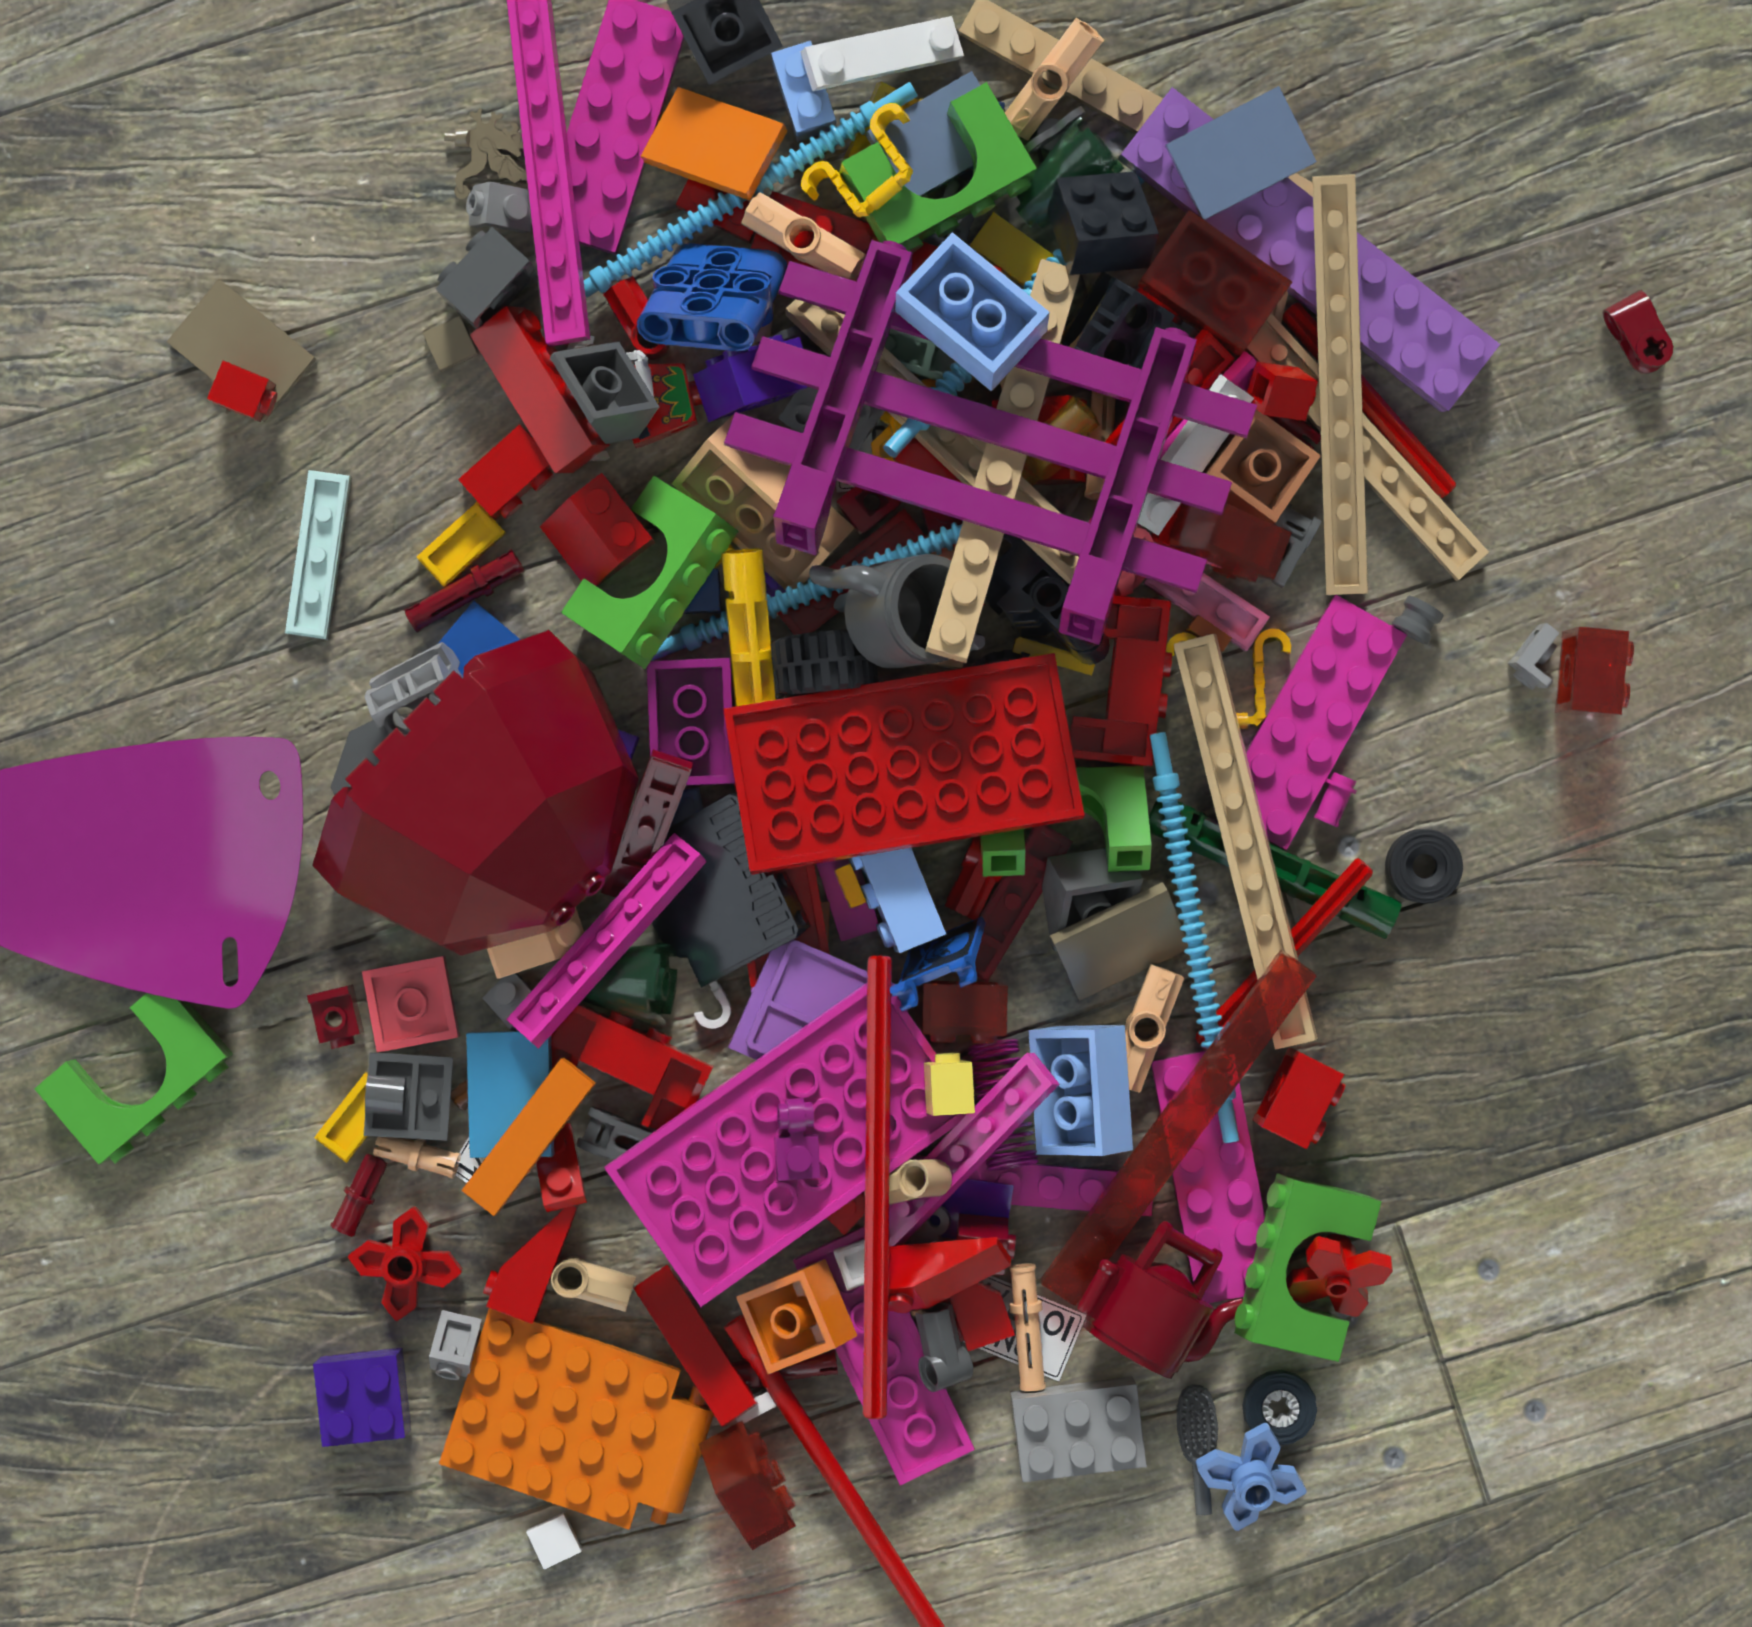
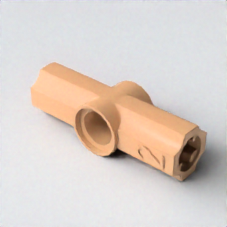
M1078 18L1074 19L1005 111L1008 120L1019 137L1027 141L1030 140L1104 42V39L1089 24ZM1046 70L1057 72L1062 80L1061 88H1048L1042 79L1043 72Z
M761 192L755 198H752L745 210L741 222L742 225L790 252L797 260L807 262L821 271L853 281L860 274L866 254L820 228L812 219L798 215ZM803 231L814 233V240L810 246L806 248L794 246L795 238L799 233Z
M1150 964L1133 1011L1126 1019L1125 1025L1129 1090L1138 1093L1142 1090L1157 1048L1165 1037V1027L1185 978L1173 971ZM1143 1018H1151L1156 1023L1155 1033L1146 1039L1137 1037L1134 1031L1137 1022Z

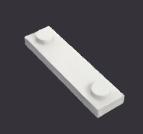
M952 16L812 45L800 51L812 91L956 61L964 56Z
M1221 374L1209 389L1210 391L1249 403L1254 399V397ZM1187 421L1161 460L1203 472L1229 433ZM1148 493L1138 523L1159 535L1181 503Z

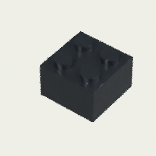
M667 0L671 13L709 85L783 47L760 0Z
M1136 171L1056 178L1047 214L1069 275L1149 268L1159 232Z

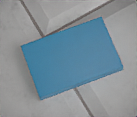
M519 1031L466 1033L470 1158H486L552 1071L551 1036L538 1049ZM554 1140L541 1157H552L555 1155Z

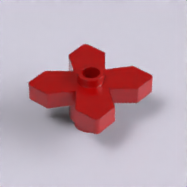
M415 1206L393 1221L392 1245L367 1240L348 1255V1259L361 1276L383 1277L385 1279L386 1286L381 1303L395 1321H399L418 1306L419 1282L443 1288L463 1271L450 1251L423 1250L430 1224ZM401 1256L410 1260L413 1266L412 1269L406 1270L401 1267L399 1262Z
M1344 1235L1318 1236L1306 1250L1307 1264L1310 1267L1292 1270L1287 1276L1286 1282L1288 1291L1294 1301L1308 1303L1329 1296L1335 1312L1358 1317L1369 1304L1368 1290L1365 1287L1384 1284L1393 1272L1392 1257L1371 1250L1357 1254L1351 1240Z

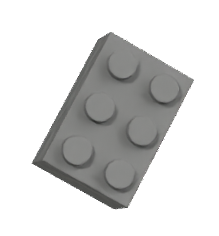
M1133 1376L1051 1386L1038 1391L1019 1390L1010 1392L1022 1482L1147 1467L1137 1384Z

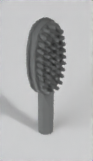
M1194 1384L1187 1386L1179 1395L1177 1431L1183 1455L1192 1463L1196 1515H1211V1490L1198 1472L1196 1460L1216 1449L1218 1422L1216 1408L1210 1392L1207 1388Z

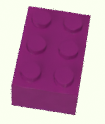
M731 659L650 661L647 666L650 756L654 749L693 762L686 786L735 784L723 711L724 708L734 707Z

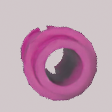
M1333 772L1331 779L1327 778L1325 781L1329 785L1314 818L1339 827V822L1352 793L1356 795L1357 790L1354 789L1356 781Z

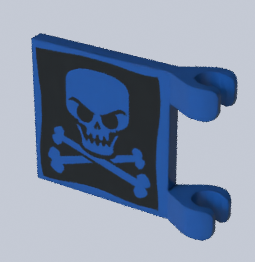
M983 917L945 931V935L909 949L899 983L890 987L892 996L898 995L901 1006L899 1008L902 1012L918 1005L916 986L956 971L960 980L958 984L961 988L977 981L975 961L986 925Z

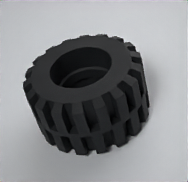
M847 629L791 635L779 638L771 643L775 692L779 696L790 698L825 691L860 688L861 685L879 682L877 665L861 655L854 646Z

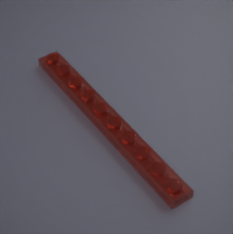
M1280 949L1043 1274L1041 1285L1073 1306H1076L1096 1274L1099 1262L1102 1259L1109 1260L1317 977L1314 971Z

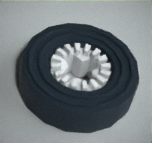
M1285 1370L1268 1371L1255 1378L1247 1388L1242 1403L1244 1419L1250 1430L1262 1423H1268L1280 1445L1292 1444L1305 1437L1314 1425L1317 1414L1316 1396L1309 1384L1296 1373ZM1281 1397H1286L1285 1404L1290 1408L1289 1413H1280L1277 1418L1273 1417L1274 1411L1269 1406L1271 1400L1278 1402Z

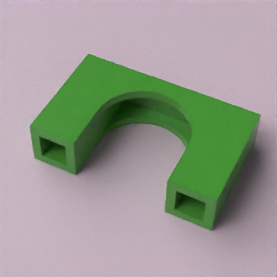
M987 82L951 101L947 112L972 159L973 177L969 184L957 194L943 199L921 197L904 185L903 189L877 211L874 210L869 216H864L879 242H897L913 254L924 245L922 240L935 233L938 238L943 237L959 227L958 220L972 213L974 218L979 217L995 207L994 200L1007 193L1010 198H1013L1031 187L1030 181L1033 179L1037 168ZM878 142L842 161L839 171L860 203H863L867 199L866 197L887 179L896 175L895 170Z
M655 476L652 477L631 510L665 535L667 558L659 577L644 592L625 599L612 597L586 579H583L561 611L563 615L643 669H646L652 658L656 655L675 624L722 557V553L728 549L730 543L739 532L719 515Z
M1143 766L1076 767L1084 812L1092 816L1104 832L1108 872L1150 870L1152 844ZM1024 829L980 836L983 877L1025 875Z
M146 993L130 1007L160 1043L166 1058V1075L159 1091L147 1102L129 1105L111 1099L99 1088L76 1059L65 1062L34 1088L99 1165L110 1159L114 1164L119 1162L134 1149L130 1142L141 1132L146 1137L152 1134L166 1122L161 1116L173 1105L178 1110L181 1109L197 1095L193 1088L206 1078L211 1083L229 1068L225 1061L233 1053L190 1002Z
M1277 1173L1275 1181L1267 1193L1268 1208L1264 1223L1260 1225L1257 1231V1249L1253 1263L1246 1272L1245 1282L1247 1287L1243 1302L1238 1306L1235 1313L1236 1328L1234 1333L1253 1343L1339 1362L1349 1321L1330 1312L1297 1305L1288 1291L1286 1282L1287 1265L1295 1248L1304 1239L1316 1233L1333 1232L1371 1241L1382 1201L1362 1193Z

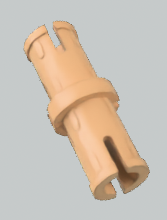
M377 1137L375 1145H378V1148L375 1147L373 1152L375 1157H382L406 1164L409 1170L417 1172L420 1168L454 1179L459 1164H456V1162H459L461 1159V1153H454L427 1145L425 1139L413 1141L406 1138Z

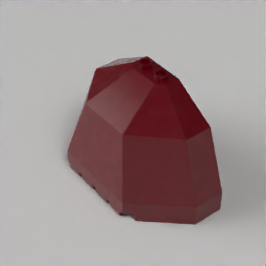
M550 630L474 656L464 666L463 678L453 670L433 690L441 701L435 705L426 697L403 720V723L411 731L405 735L396 727L372 751L380 762L375 766L368 758H365L345 778L351 787H343L332 797L312 864L341 896L461 956L549 932L556 926H561L568 922L575 913V907L586 896H592L603 887L605 878L612 872L639 778L594 673Z

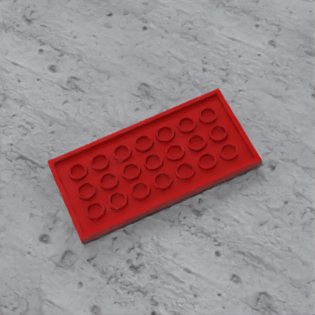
M1055 653L861 685L860 688L825 691L723 709L751 875L1084 819V809Z

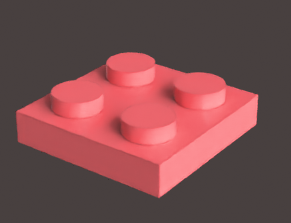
M445 956L362 971L377 1053L460 1037Z

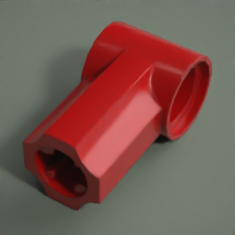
M634 276L621 280L603 293L635 350L643 352L649 358L648 360H656L667 353L670 345L659 344L655 348L647 349L639 344L641 334L637 328V320L648 299Z
M980 836L973 838L961 863L963 868L944 905L973 920L979 917L995 882L999 883L1002 877H983Z

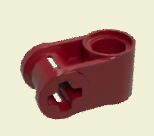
M1639 290L1603 310V318L1608 330L1618 341L1635 371L1642 374H1650L1656 372L1670 360L1674 347L1672 340L1659 320L1653 303L1645 292ZM1655 347L1658 354L1646 357L1643 350Z

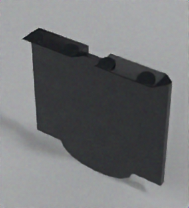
M729 794L669 828L664 844L675 833L699 852L707 862L657 916L652 925L661 941L671 953L679 958H688L701 988L794 940L811 926L786 871L770 876L767 872L750 874L737 794Z

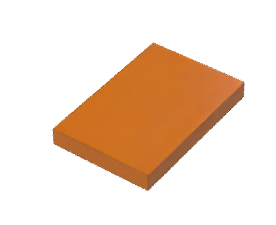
M677 87L645 146L641 158L646 164L750 201L784 139L787 129L784 123Z

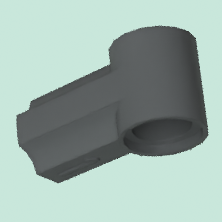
M946 1302L938 1303L928 1309H919L915 1312L924 1354L919 1359L918 1368L925 1387L931 1392H937L971 1379L973 1376L972 1360L968 1351L960 1344L952 1304Z

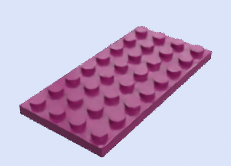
M867 983L604 1167L700 1307L865 1191ZM892 994L889 1173L950 1131L967 1115L932 1116L926 1113L924 1063L935 1062L936 1053L907 1010L901 1011L899 1008L901 1003L898 997H893ZM803 1098L804 1102H812L814 1127L806 1128L803 1135H818L821 1178L778 1181L776 1179L774 1137L789 1136V1133L786 1129L779 1130L777 1104H785L786 1099Z

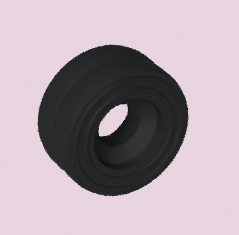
M1416 829L1404 833L1393 842L1386 856L1385 871L1389 884L1401 897L1416 903H1434L1445 899L1457 888L1463 873V859L1458 846L1444 833L1432 829ZM1421 854L1431 856L1435 862L1434 873L1428 878H1420L1413 871V862Z

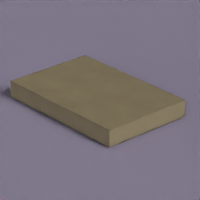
M220 279L215 282L167 341L169 345L213 381L222 360L270 379L276 384L274 392L278 394L270 415L316 361L312 354ZM264 414L262 421L265 422L269 416Z
M1163 882L1050 935L1079 1001L1148 969L1150 964H1159L1184 952L1188 948V944L1182 942V938L1186 935L1184 931L1180 930V920Z

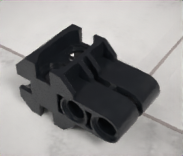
M1101 272L1062 335L1060 344L1104 358L1106 347L1110 341L1115 340L1116 346L1106 359L1142 369L1156 327L1164 330L1170 327L1185 331L1193 339L1200 331L1106 272ZM1137 304L1135 316L1130 323H1126L1125 317L1127 313Z
M1004 533L1003 538L1012 547L999 560H996L985 597L988 605L998 615L1004 611L1013 625L1012 628L1022 638H1042L1050 633L1082 663L1092 665L1104 660L1110 648L1109 639L1105 632H1103L1099 645L1059 632L1062 607L1070 584L1021 538Z

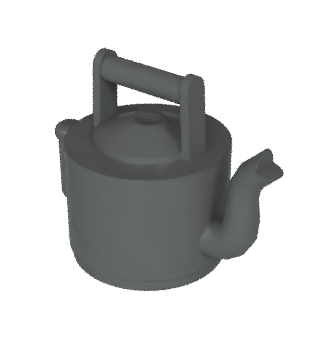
M921 554L883 561L870 566L853 565L842 569H832L814 565L810 568L809 574L812 583L826 588L849 589L848 593L837 597L834 602V609L845 614L847 631L854 646L870 662L884 668H901L938 663L949 659L925 652L950 568V559L934 554ZM976 633L974 635L970 651L980 650L985 645V638L981 634Z

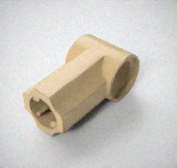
M940 1159L909 1160L889 1173V1205L924 1197L944 1195L952 1183V1174L949 1166Z
M578 1256L563 1258L551 1275L552 1287L560 1296L564 1298L575 1297L624 1312L627 1310L636 1276L588 1263ZM566 1267L578 1269L582 1275V1283L576 1287L565 1285L560 1277L561 1270Z

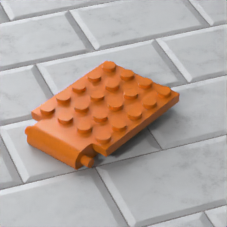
M489 1308L474 1353L471 1371L467 1375L439 1464L628 1530L631 1527L639 1502L654 1507L650 1517L652 1522L666 1525L669 1512L676 1514L683 1512L714 1414L709 1406L705 1405V1400L695 1385L692 1387L689 1399L674 1394L681 1369L539 1320H535L533 1324Z

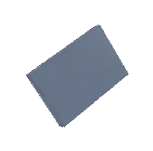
M972 71L904 109L910 118L909 122L903 124L900 120H893L885 129L887 136L913 169L910 181L905 186L921 197L928 195L973 169L970 153L947 115L951 101L980 86ZM869 129L865 136L870 144L873 145L878 141L871 129ZM881 146L882 150L884 151L885 155L887 156L889 162L891 163L893 169L897 174L899 172V169L895 166V164L892 162V159L887 155V153Z
M1279 86L1165 145L1202 221L1317 162Z

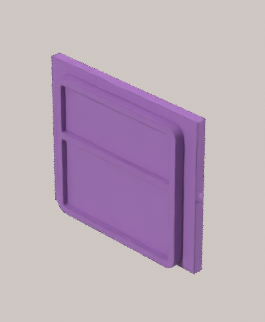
M792 940L769 952L758 980L751 989V996L728 1048L755 1060L759 1059L866 984L867 971L796 940Z

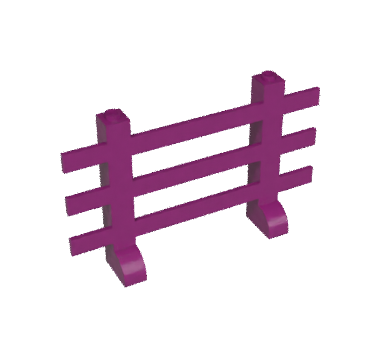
M871 240L857 282L789 261L779 289L780 295L845 314L830 357L762 336L752 363V370L818 390L804 432L800 433L735 412L724 441V446L791 466L773 516L777 544L817 556L830 513L832 494L837 481L1078 556L1079 559L1062 607L1059 632L1094 644H1100L1122 570L1197 593L1207 559L1133 537L1148 493L1221 516L1232 485L1231 481L1159 459L1173 416L1246 439L1257 408L1256 404L1184 383L1193 358L1197 339L1190 338L1185 331L1170 327L1164 330L1156 327L1143 367L1139 369L1040 338L1014 366L1130 402L1117 445L1115 446L877 372L876 369L891 329L929 340L895 312L896 292L909 279L912 270V252L907 251L903 245L894 241H883L881 243ZM864 404L1105 479L1091 523L849 448Z

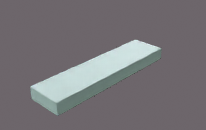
M308 471L285 630L286 634L328 640L352 478L350 476Z

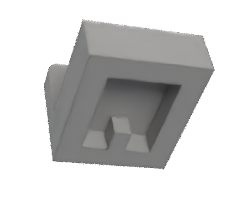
M1548 623L1537 625L1508 662L1516 670L1513 676L1532 690L1535 686L1540 689L1548 688L1553 682L1551 678L1535 667L1537 662L1543 665L1557 648L1553 641L1559 635V632Z
M442 1310L429 1355L430 1369L436 1370L435 1373L438 1376L450 1380H458L460 1376L467 1377L471 1371L482 1327V1319Z

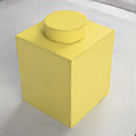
M960 1053L935 1054V1062L924 1063L926 1113L932 1116L975 1113L972 1062L960 1060Z

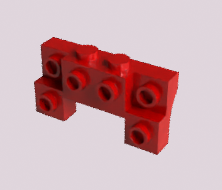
M1114 596L1104 629L1107 637L1114 639L1105 720L1078 716L1072 717L1070 739L1074 759L1147 767L1153 766L1150 734L1156 733L1158 718H1165L1168 694L1161 693L1163 677H1170L1172 667V653L1166 652L1171 601Z
M579 1003L551 1034L552 1069L563 1057L576 1067L581 1061L654 1095L641 1125L645 1127L650 1126L656 1130L698 1101L714 1067L713 1065L678 1050L677 1047L670 1044L672 1037L650 1027L648 1032L645 1033L632 1027L635 1020L625 1014L612 1010L610 1015H607Z

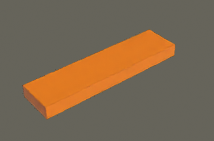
M561 1058L461 1191L491 1215H497L595 1086L596 1082L567 1059Z

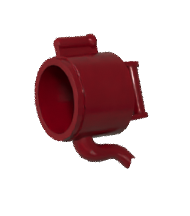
M1163 1221L1157 1227L1137 1260L1121 1254L1116 1264L1108 1259H1102L1099 1262V1268L1080 1299L1077 1309L1086 1314V1321L1083 1327L1097 1339L1141 1366L1163 1377L1172 1379L1184 1362L1199 1361L1209 1354L1226 1323L1235 1319L1236 1310L1242 1304L1243 1299L1237 1298L1222 1303L1216 1309L1204 1301L1202 1297L1221 1263L1222 1252L1216 1248L1210 1249L1173 1229L1172 1224ZM1165 1243L1203 1263L1193 1285L1187 1276L1167 1263L1153 1262Z

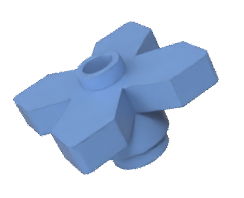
M1262 1423L1244 1434L1240 1457L1215 1449L1196 1460L1198 1472L1208 1488L1228 1490L1222 1503V1508L1236 1531L1257 1521L1259 1511L1267 1509L1273 1500L1287 1505L1307 1492L1304 1482L1294 1466L1274 1464L1281 1447L1268 1423Z

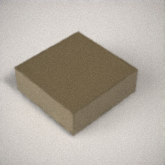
M461 316L423 332L441 372L478 356Z

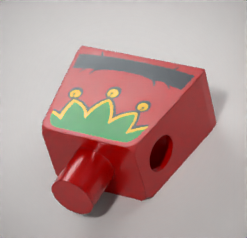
M684 363L648 364V367L651 368L654 399L659 405V409L640 436L632 439L635 448L644 447L698 425L694 406L702 405V401L695 381L689 382Z

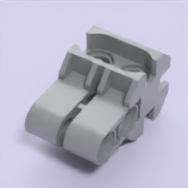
M441 642L371 678L369 685L372 689L367 690L364 697L370 715L378 728L385 726L390 734L397 727L407 735L411 730L403 723V720L408 715L405 713L400 715L397 709L408 707L414 710L426 697L435 705L441 701L435 696L433 690L453 670L462 677L458 670L460 661L451 648Z

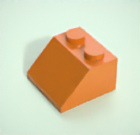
M826 1259L788 1273L736 1296L768 1374L835 1349L858 1336Z

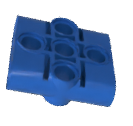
M692 243L678 246L667 266L661 267L653 273L654 290L637 320L638 331L644 339L656 344L745 351L754 343L760 328L770 324L773 320V302L779 292L788 267L787 262L780 254L770 250Z

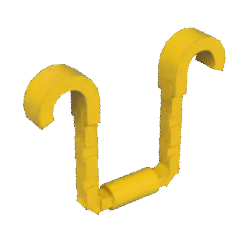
M896 103L885 104L873 114L870 120V129L887 155L892 159V162L899 169V172L894 177L891 176L868 195L863 203H860L841 174L831 164L824 161L811 165L804 172L801 178L802 189L815 201L819 196L816 191L818 184L821 180L830 178L857 217L869 216L874 210L877 211L903 189L902 187L910 181L913 174V169L885 133V129L890 122L900 120L905 124L910 121L909 116Z
M1279 629L1264 630L1253 642L1252 660L1256 712L1253 716H1248L1247 712L1236 713L1240 729H1248L1249 724H1254L1257 727L1266 717L1263 643L1267 638H1275L1281 645V652L1286 654L1291 652L1289 637ZM1185 632L1176 634L1167 642L1166 652H1171L1173 657L1175 656L1173 644L1197 637Z

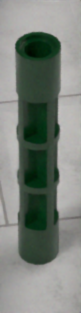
M1156 800L1149 814L1150 834L1169 842L1168 837L1163 836L1167 828L1161 825V821L1165 819V816L1159 813V809L1163 808L1162 802H1157ZM1178 801L1179 805L1184 806V809L1180 811L1181 817H1186V821L1182 823L1183 828L1188 829V833L1184 834V838L1190 841V845L1186 846V849L1229 867L1218 820L1206 816L1205 813ZM1269 844L1280 890L1292 898H1297L1314 905L1339 878V875L1319 867L1305 858H1299ZM1363 885L1336 916L1349 924L1386 939L1395 925L1402 902Z

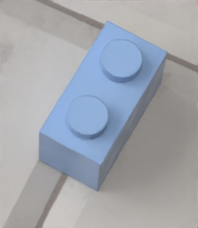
M811 41L771 53L772 65L797 142L809 139L811 136H819L820 130H823L825 133L829 132L830 124L836 126V119L827 90L812 91L800 53L805 47L812 46Z

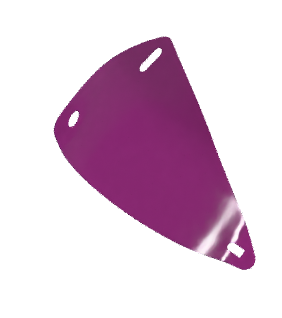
M274 737L186 739L98 750L0 770V946L84 977L148 994L227 1009L241 1006L257 985L274 954L288 920L297 886L303 838V788L301 762L296 747L285 738ZM266 771L274 772L280 781L279 795L273 800L265 798L260 790V778ZM229 937L236 940L238 950V981L232 987L226 986L223 981L222 945L224 940Z

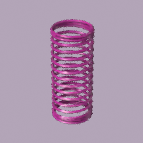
M1017 1039L990 1041L967 1048L969 1051L967 1054L974 1057L969 1062H972V1066H977L973 1068V1075H979L973 1078V1083L981 1084L974 1088L976 1093H980L975 1098L977 1102L991 1090L980 1089L996 1085L1001 1080L980 1079L997 1074H1005L1011 1068L995 1071L977 1070L995 1065L1016 1063L1021 1058L1014 1057L992 1062L975 1061L992 1056L1020 1052V1045ZM1024 1122L1018 1128L1032 1126L1033 1123ZM1027 1131L1011 1134L1006 1140L1030 1136L1034 1132ZM1030 1140L1001 1144L993 1153L1033 1145L1036 1141ZM1037 1150L991 1154L988 1158L994 1159L986 1162L985 1165L988 1166L986 1169L996 1171L1036 1164L1039 1161L1036 1155Z

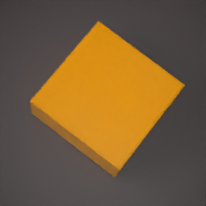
M851 864L834 870L849 908L851 909L865 903L866 899Z

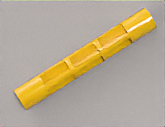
M751 548L725 551L722 553L724 587L725 591L729 593V597L726 598L735 707L776 700L763 549Z

